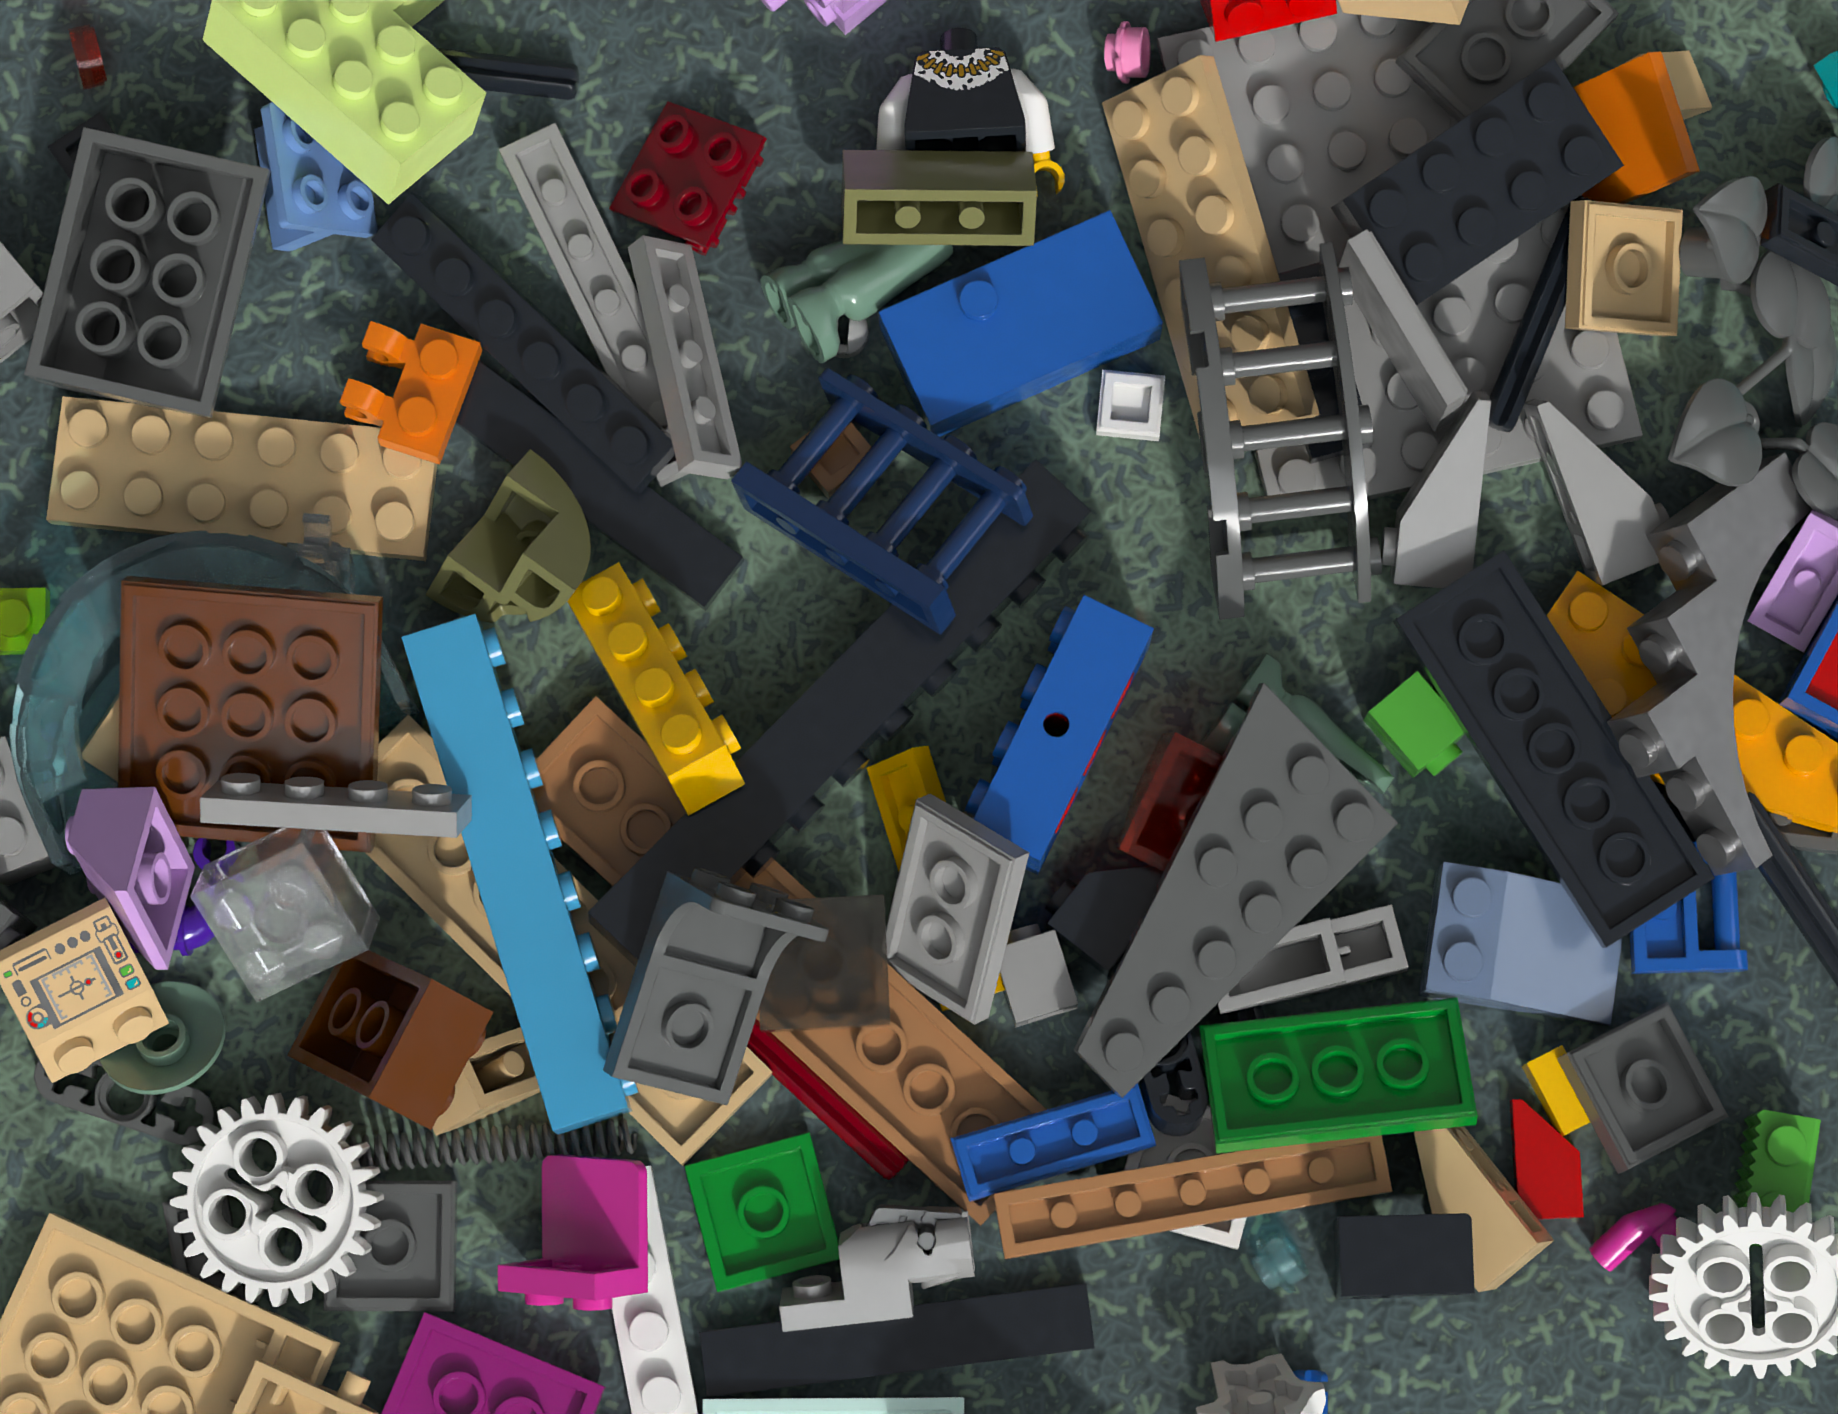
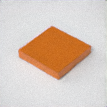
M1661 51L1648 52L1573 87L1624 164L1623 167L1584 192L1582 196L1599 202L1626 204L1700 171Z

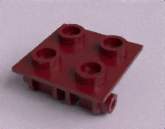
M667 101L609 209L625 217L686 239L684 244L691 246L694 252L706 256L710 247L717 248L720 243L718 237L728 221L725 218L726 214L734 216L738 210L733 204L734 199H744L746 191L742 187H746L756 167H761L764 159L760 154L764 149L767 139L760 134Z

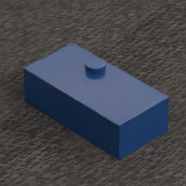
M1111 210L1034 243V246L1022 248L878 312L880 331L918 414L926 423L927 430L939 437L1160 340L1163 321Z

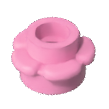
M1128 21L1121 22L1116 34H1107L1104 47L1107 71H1116V75L1122 83L1128 84L1130 78H1146L1151 60V44L1148 29L1146 27H1131Z

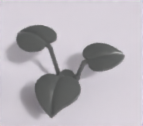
M1827 136L1815 145L1805 165L1803 191L1804 197L1837 215L1838 137ZM1740 176L1720 185L1693 207V211L1704 227L1691 226L1685 231L1680 244L1679 258L1681 269L1686 276L1720 279L1721 290L1737 291L1751 298V285L1744 281L1752 275L1758 262L1761 233L1767 219V199L1763 185L1758 178L1754 176ZM1831 324L1828 335L1820 347L1808 349L1797 342L1796 350L1785 359L1787 381L1795 418L1794 427L1802 428L1803 425L1810 421L1825 400L1832 385L1836 371L1837 349Z
M1768 249L1758 260L1752 274L1750 287L1751 301L1762 326L1771 335L1783 338L1782 345L1736 386L1725 379L1715 378L1704 382L1695 390L1678 422L1668 460L1695 469L1718 483L1736 487L1749 483L1758 474L1762 460V450H1792L1799 455L1792 467V478L1799 494L1814 511L1838 521V426L1828 422L1815 424L1808 430L1806 442L1798 437L1759 438L1760 421L1755 408L1743 398L1747 391L1796 350L1797 342L1808 349L1820 347L1828 335L1831 323L1830 302L1821 278Z

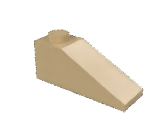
M1464 1126L1414 1132L1432 1214L1467 1213L1471 1216L1474 1287L1478 1292L1497 1289L1550 1245L1554 1239Z

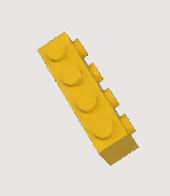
M618 562L580 583L567 602L688 816L745 785L730 755L741 749L723 715L713 720L709 718L704 708L714 703L697 670L693 669L686 674L681 670L677 662L686 658L687 655L670 624L667 623L660 628L656 627L651 617L660 613L661 610L643 578L631 584Z

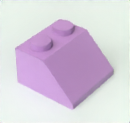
M155 787L82 789L75 815L70 816L66 823L65 840L67 849L70 854L76 856L86 875L90 892L96 894L98 900L106 898L128 941L155 970H168L195 865Z

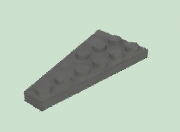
M1265 683L1258 684L1249 702L1250 707L1235 736H1232L1222 755L1223 760L1207 792L1201 797L1156 886L1157 890L1143 918L1139 919L1129 939L1130 943L1112 979L1108 980L1073 1049L1118 1097L1123 1098L1398 824Z

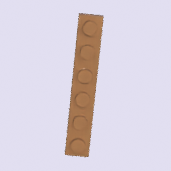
M1382 1135L1236 1151L995 1193L993 1197L1004 1260L1390 1193L1392 1192Z

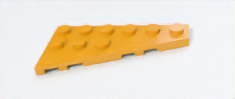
M1577 571L1547 614V617L1611 717H1614L1657 684L1650 670L1642 662L1639 650L1627 630V627L1644 616V614ZM1734 675V729L1739 763L1747 793L1755 794L1768 812L1788 817L1787 819H1791L1792 822L1828 833H1838V743ZM1659 773L1649 775L1653 782L1665 785Z

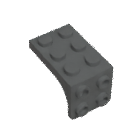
M693 867L691 877L667 871L603 1071L614 1078L728 1105L770 974L780 954L797 936L826 942L829 928L812 919L815 909L788 899L789 894L758 883H751L750 888L746 889L731 884V878L707 869Z

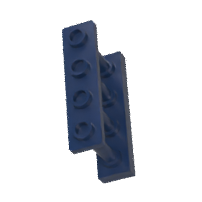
M826 368L818 379L831 407L778 471L771 469L766 474L746 461L732 478L731 482L746 511L941 635L956 617L947 594L949 585L946 580L1001 512L1019 524L1027 525L1033 517L1025 494L1027 487L1010 470L1002 466H997L992 470L977 461L975 453L960 439L952 435H947L942 439L927 430V425L922 418L908 407L898 404L894 409L878 399L875 390L858 376L849 374L844 378L831 369ZM852 420L880 436L827 502L819 500L814 505L800 496L798 488L800 483ZM901 450L928 466L927 471L876 533L869 531L866 536H863L849 527L848 515ZM951 481L978 497L977 502L926 565L918 563L914 568L898 558L897 547Z

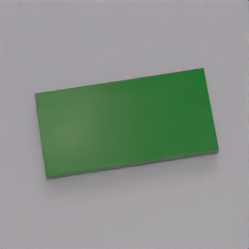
M1458 997L1200 1026V1042L1216 1154L1477 1124L1478 1115Z

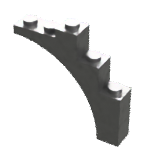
M1785 452L1762 459L1758 474L1749 483L1736 487L1721 483L1716 484L1646 535L1658 556L1662 570L1668 575L1676 592L1627 627V630L1639 650L1642 662L1650 670L1657 684L1607 721L1619 743L1622 756L1631 765L1637 778L1659 773L1666 786L1670 800L1681 813L1697 843L1700 855L1708 863L1714 876L1756 869L1772 856L1747 795L1739 763L1734 729L1733 683L1740 630L1750 597L1760 574L1780 542L1801 519L1812 511V508L1804 501L1792 478L1793 466Z

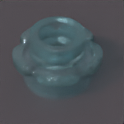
M1281 1231L1267 1240L1258 1237L1255 1243L1259 1253L1251 1257V1262L1263 1283L1271 1291L1281 1286L1288 1293L1295 1292V1284L1308 1276L1309 1272L1294 1244Z

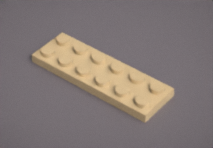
M1198 55L1102 102L1198 434L1197 413L1201 411L1197 376H1192L1181 310L1179 260L1205 257L1209 283L1221 282L1222 288L1280 281L1214 56ZM1288 306L1225 314V320L1216 321L1219 347H1231L1232 353L1299 345ZM1307 370L1236 378L1235 385L1225 386L1229 421L1240 420L1241 426L1312 418L1320 415Z
M62 396L46 520L50 524L166 536L196 533H228L253 537L288 548L426 561L437 464L380 446L377 438L380 427L213 411L212 418L133 403Z

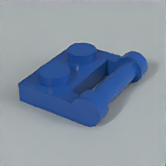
M1692 842L1697 849V843ZM1737 872L1717 875L1711 880L1715 950L1699 951L1695 890L1629 933L1631 974L1748 971L1747 950H1741Z

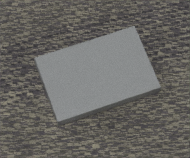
M1365 230L1347 241L1339 268L1349 267L1355 302L1431 428L1436 432L1454 421L1468 390L1372 231Z
M931 793L916 799L879 956L910 985L975 1025L989 1018L1029 852Z

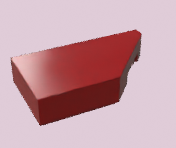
M1522 1099L1510 1100L1515 1191L1538 1220L1583 1218L1580 1152Z

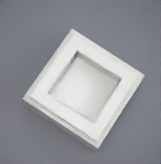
M1102 370L1096 435L1159 441L1165 376Z

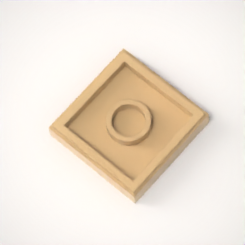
M1589 200L1570 202L1565 329L1650 336H1677L1680 285L1679 252L1682 240L1683 210Z

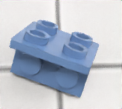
M273 102L262 106L263 126L254 129L260 167L271 171L265 193V203L272 249L293 251L333 234L362 238L375 235L378 229L372 190Z

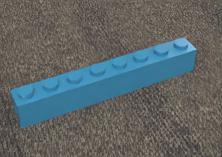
M472 614L402 636L401 638L446 785L452 788V794L472 795V820L461 834L552 1131L559 1135L631 1112L632 1109L628 1096L639 1093L637 1083L611 1077L603 1071L611 1046L609 1034L616 1031L618 1022L609 994L597 997L589 972L601 969L590 933L586 932L578 935L571 910L581 908V902L571 871L559 874L552 849L563 845L552 810L540 812L533 788L542 786L544 783L533 749L521 751L514 727L524 725L525 722L515 690L510 688L502 691L495 667L506 664L497 631L495 627L483 630L477 615Z

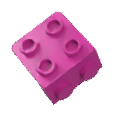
M560 1154L547 1156L542 1162V1258L498 1265V1291L525 1294V1304L537 1306L559 1305L564 1303V1298H573V1309L588 1311L613 1308L612 1298L647 1293L648 1218L647 1169L645 1165L639 1160Z

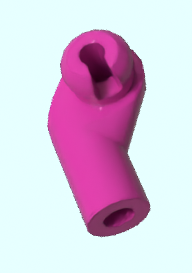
M1659 1203L1622 1216L1589 1247V1251L1602 1267L1612 1272L1650 1236L1659 1247L1660 1238L1663 1234L1676 1236V1219H1678L1674 1215L1676 1209L1670 1205Z

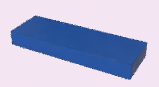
M1138 1083L1123 1098L1118 1097L1113 1091H1109L950 1138L969 1202L1157 1146Z

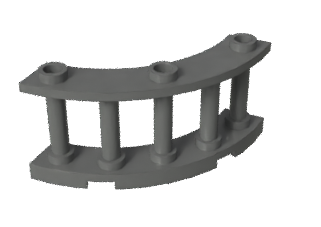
M1320 243L1319 277L1222 288L1221 282L1209 283L1205 257L1179 260L1181 310L1192 376H1197L1201 411L1197 413L1203 470L1205 473L1208 472L1211 505L1207 506L1210 570L1219 620L1245 617L1244 591L1255 590V583L1352 572L1358 603L1371 602V576L1382 574V559L1378 537L1369 536L1362 444L1373 442V427L1369 405H1358L1353 360L1344 306L1353 304V290L1349 267L1337 268L1333 243ZM1323 303L1329 337L1327 342L1232 353L1231 347H1219L1216 321L1225 320V314ZM1333 367L1339 414L1241 426L1240 420L1229 421L1225 386L1235 385L1236 378ZM1342 440L1346 486L1248 498L1247 492L1237 493L1234 459L1244 458V452ZM1347 512V547L1252 558L1251 552L1242 553L1240 531L1251 530L1252 523Z

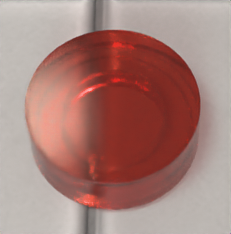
M90 24L69 28L68 32L83 90L104 86L105 82H107V77L94 27H90Z

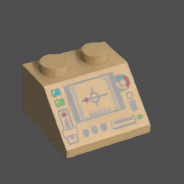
M106 898L0 950V985L52 1083L69 1074L83 1071L93 1062L128 1044L139 1042L145 1039L151 1032L169 1024Z

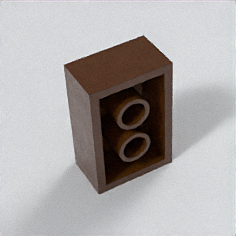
M348 941L287 1056L432 1130L437 1118L451 1105L455 1095V1084L466 1063L481 1048L486 1036V1026L493 1012L423 974Z

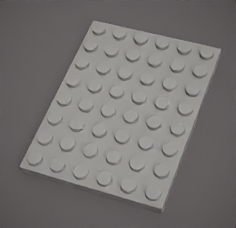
M1336 0L1337 14L1215 42L1210 27L1158 38L1157 46L1164 72L1198 55L1214 56L1278 273L1318 263L1319 244L1328 242L1333 243L1337 268H1339L1347 241L1351 238L1331 207L1457 123L1453 117L1395 63L1397 57L1432 22L1347 14L1342 12L1340 4ZM1570 202L1417 305L1468 390L1457 415L1473 391H1485L1490 397ZM1353 298V304L1344 306L1355 382L1362 405H1369L1372 419L1374 442L1372 447L1363 449L1367 500L1409 491L1453 422L1436 432L1433 431ZM1565 304L1525 402L1532 399L1549 401L1599 449L1640 440L1643 434L1617 333L1565 329ZM1524 406L1516 426L1510 433L1498 431L1488 426L1483 474L1543 461ZM1305 444L1254 450L1265 496L1346 486L1343 455L1310 464Z

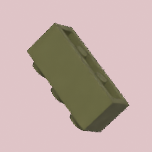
M843 150L841 214L843 244L1034 246L1037 186L1033 152Z

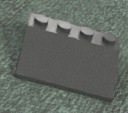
M83 127L24 375L40 384L212 418L271 171L267 168Z

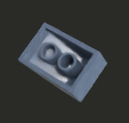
M1443 862L1435 874L1418 996L1433 999L1458 997L1459 1003L1610 1026L1622 938L1607 948H1602L1561 883L1508 871Z

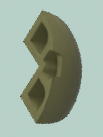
M530 449L507 474L484 516L447 555L426 596L456 613L464 616L476 614L480 621L489 623L496 622L503 615L527 614L529 622L536 621L554 613L570 599L582 582L588 569L591 551L590 533L586 518L575 495L561 476L543 458Z

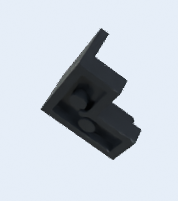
M1469 1214L1339 1216L1333 1221L1336 1300L1472 1295L1475 1293L1472 1218Z

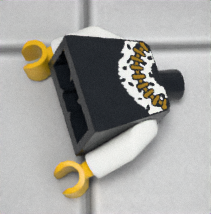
M959 27L949 29L941 35L940 50L922 51L916 55L913 73L902 76L879 108L876 150L1033 152L1035 173L1047 171L1053 176L1056 195L1061 191L1065 183V174L1062 168L1056 162L1051 161L1049 151L1055 149L1046 97L1021 70L1010 69L1004 50L998 47L978 48L977 36L970 29Z

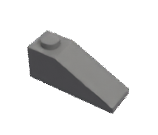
M1473 391L1396 510L1395 528H1383L1381 540L1382 565L1391 566L1390 574L1394 584L1445 588L1473 570L1491 400L1485 391Z
M1532 399L1525 402L1524 409L1586 576L1597 584L1605 585L1659 563L1658 556L1646 535L1670 519L1664 506L1661 503L1654 504L1649 494L1549 401Z

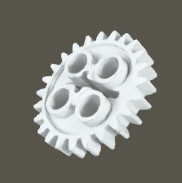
M281 1093L268 1095L264 1112L255 1096L241 1100L242 1118L230 1106L217 1111L222 1130L210 1123L200 1125L197 1131L206 1146L192 1144L183 1147L181 1151L194 1164L193 1169H182L173 1172L172 1178L188 1186L186 1194L170 1199V1205L187 1209L189 1217L173 1227L174 1232H193L196 1239L187 1247L184 1255L190 1257L204 1252L208 1260L203 1266L200 1276L204 1279L221 1270L225 1273L221 1291L225 1293L234 1291L242 1283L246 1284L245 1299L249 1304L259 1301L265 1289H268L269 1299L273 1307H279L286 1303L289 1288L299 1304L312 1299V1282L324 1294L335 1289L336 1282L332 1270L345 1277L354 1274L357 1269L348 1253L357 1255L369 1253L372 1246L359 1234L361 1231L374 1230L381 1226L379 1219L366 1213V1206L384 1200V1194L366 1190L365 1181L380 1173V1169L373 1166L361 1167L358 1159L365 1154L370 1145L368 1142L359 1143L351 1147L345 1140L354 1125L351 1121L342 1123L334 1128L328 1126L332 1114V1107L329 1105L320 1107L312 1116H309L307 1096L302 1095L294 1098L288 1111H286ZM258 1138L267 1140L276 1151L277 1161L271 1172L261 1170L252 1158V1148ZM230 1168L235 1169L244 1180L251 1183L254 1187L238 1184L231 1180L227 1174ZM313 1170L326 1174L332 1183L333 1194L327 1204L317 1202L308 1191L307 1182ZM276 1187L282 1188L280 1200L290 1208L273 1212L271 1208L274 1199L263 1191ZM227 1195L236 1197L245 1207L246 1219L240 1229L230 1226L222 1215V1204ZM302 1213L311 1216L315 1215L324 1220L327 1226L325 1231L317 1229L316 1225L304 1217ZM283 1227L295 1231L302 1241L301 1255L297 1260L286 1258L278 1248L277 1237Z
M1752 1192L1748 1198L1747 1207L1738 1208L1735 1202L1727 1195L1723 1196V1212L1716 1214L1709 1207L1700 1204L1697 1206V1224L1679 1217L1676 1219V1236L1667 1234L1661 1236L1660 1253L1652 1254L1649 1300H1653L1654 1320L1664 1321V1337L1667 1340L1682 1337V1355L1685 1357L1702 1349L1704 1351V1367L1710 1369L1723 1359L1729 1361L1730 1376H1736L1743 1365L1747 1364L1753 1365L1754 1373L1758 1379H1763L1767 1365L1776 1364L1779 1370L1785 1376L1791 1375V1360L1798 1358L1810 1368L1815 1367V1350L1817 1348L1831 1355L1838 1353V1233L1835 1234L1834 1217L1831 1215L1812 1222L1810 1203H1804L1792 1213L1786 1211L1785 1195L1780 1194L1774 1200L1771 1207H1762L1758 1194ZM1752 1244L1761 1245L1763 1251L1765 1326L1762 1328L1752 1326L1749 1247Z

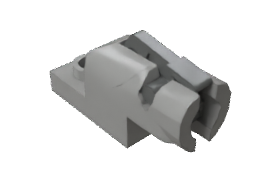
M877 1205L868 1223L853 1225L840 1233L838 1249L842 1281L831 1282L829 1276L813 1275L793 1281V1287L782 1288L779 1306L782 1330L787 1332L913 1317L914 1295L912 1283H921V1288L926 1289L960 1278L975 1277L974 1253L968 1211L962 1212L958 1207Z

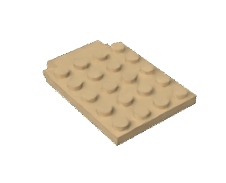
M49 1213L0 1319V1414H378V1412L362 1404L371 1380L359 1374L347 1371L338 1392L322 1385L341 1344L340 1342L254 1303L249 1304L241 1297L232 1293H225L219 1287L55 1213Z

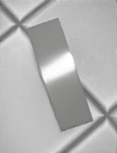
M1392 904L1333 920L1326 918L1293 927L1218 1002L1220 1014L1295 999L1407 972L1409 966Z

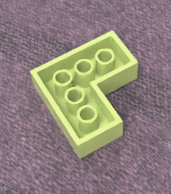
M212 0L203 41L387 204H390L473 134L486 96V92L412 28L445 0Z

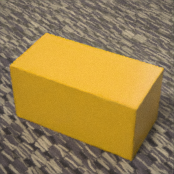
M1563 1045L1522 1066L1553 1128L1562 1137L1590 1123L1557 1060L1558 1057L1566 1054Z

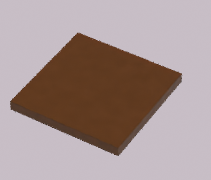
M126 576L121 581L118 788L155 787L179 835L183 837L371 853L375 847L376 833L200 823V797L218 780H221L222 776L233 773L256 774L260 776L261 783L284 784L285 780L294 777H316L324 780L325 787L348 788L350 783L356 781H377L383 597Z

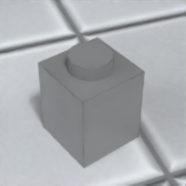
M1038 924L1010 931L1000 969V976L1015 1028L1077 1009L1078 1001L1056 931L1052 930L1041 934Z

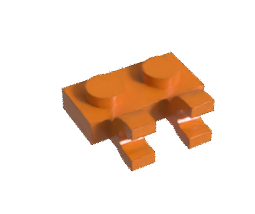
M370 321L362 342L363 348L368 349L367 361L395 367L403 371L393 398L386 396L380 390L368 384L348 378L340 399L341 405L346 407L345 417L380 426L381 429L377 437L380 446L440 465L482 353L481 343L424 324H420L415 340H411L390 327Z

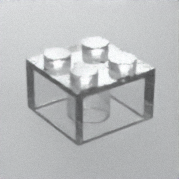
M278 829L206 864L190 896L256 1002L367 951L380 920V916L327 830Z

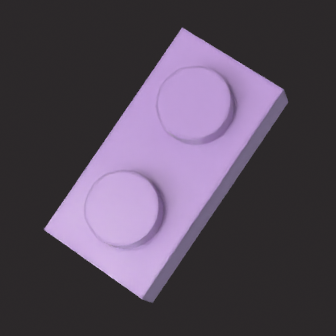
M1812 509L1748 619V622L1802 652L1807 648L1838 595V521Z

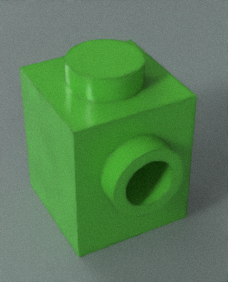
M1418 671L1373 707L1363 720L1412 778L1416 777L1425 768L1433 776H1436L1463 753L1456 742L1465 733L1438 691L1435 692Z

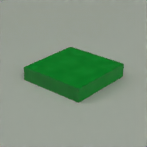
M810 1132L684 1166L718 1293L840 1260L839 1241Z

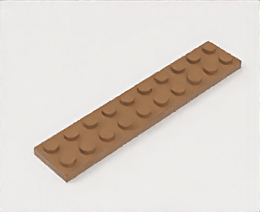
M596 696L536 759L544 783L542 786L533 788L539 811L552 810L561 840L612 887L686 813L648 744ZM775 860L754 879L746 872L734 885L749 889L751 883H758L789 894L788 899L814 908L812 919L829 928L826 942L797 936L784 948L770 974L756 1019L904 1154L913 1165L964 1212L968 1211L969 1216L977 1224L982 1226L996 1210L994 1197L991 1195L975 1201H968L950 1138L1047 1109Z

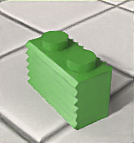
M1761 1110L1744 1119L1749 1127L1742 1132L1747 1140L1740 1145L1745 1151L1743 1155L1738 1157L1743 1166L1736 1170L1741 1179L1734 1183L1740 1191L1733 1195V1198L1738 1203V1208L1747 1207L1750 1194L1756 1192L1762 1207H1771L1779 1194L1785 1195L1786 1211L1794 1213L1801 1205L1806 1202L1809 1203L1821 1120ZM1752 1244L1753 1246L1762 1247L1759 1244Z

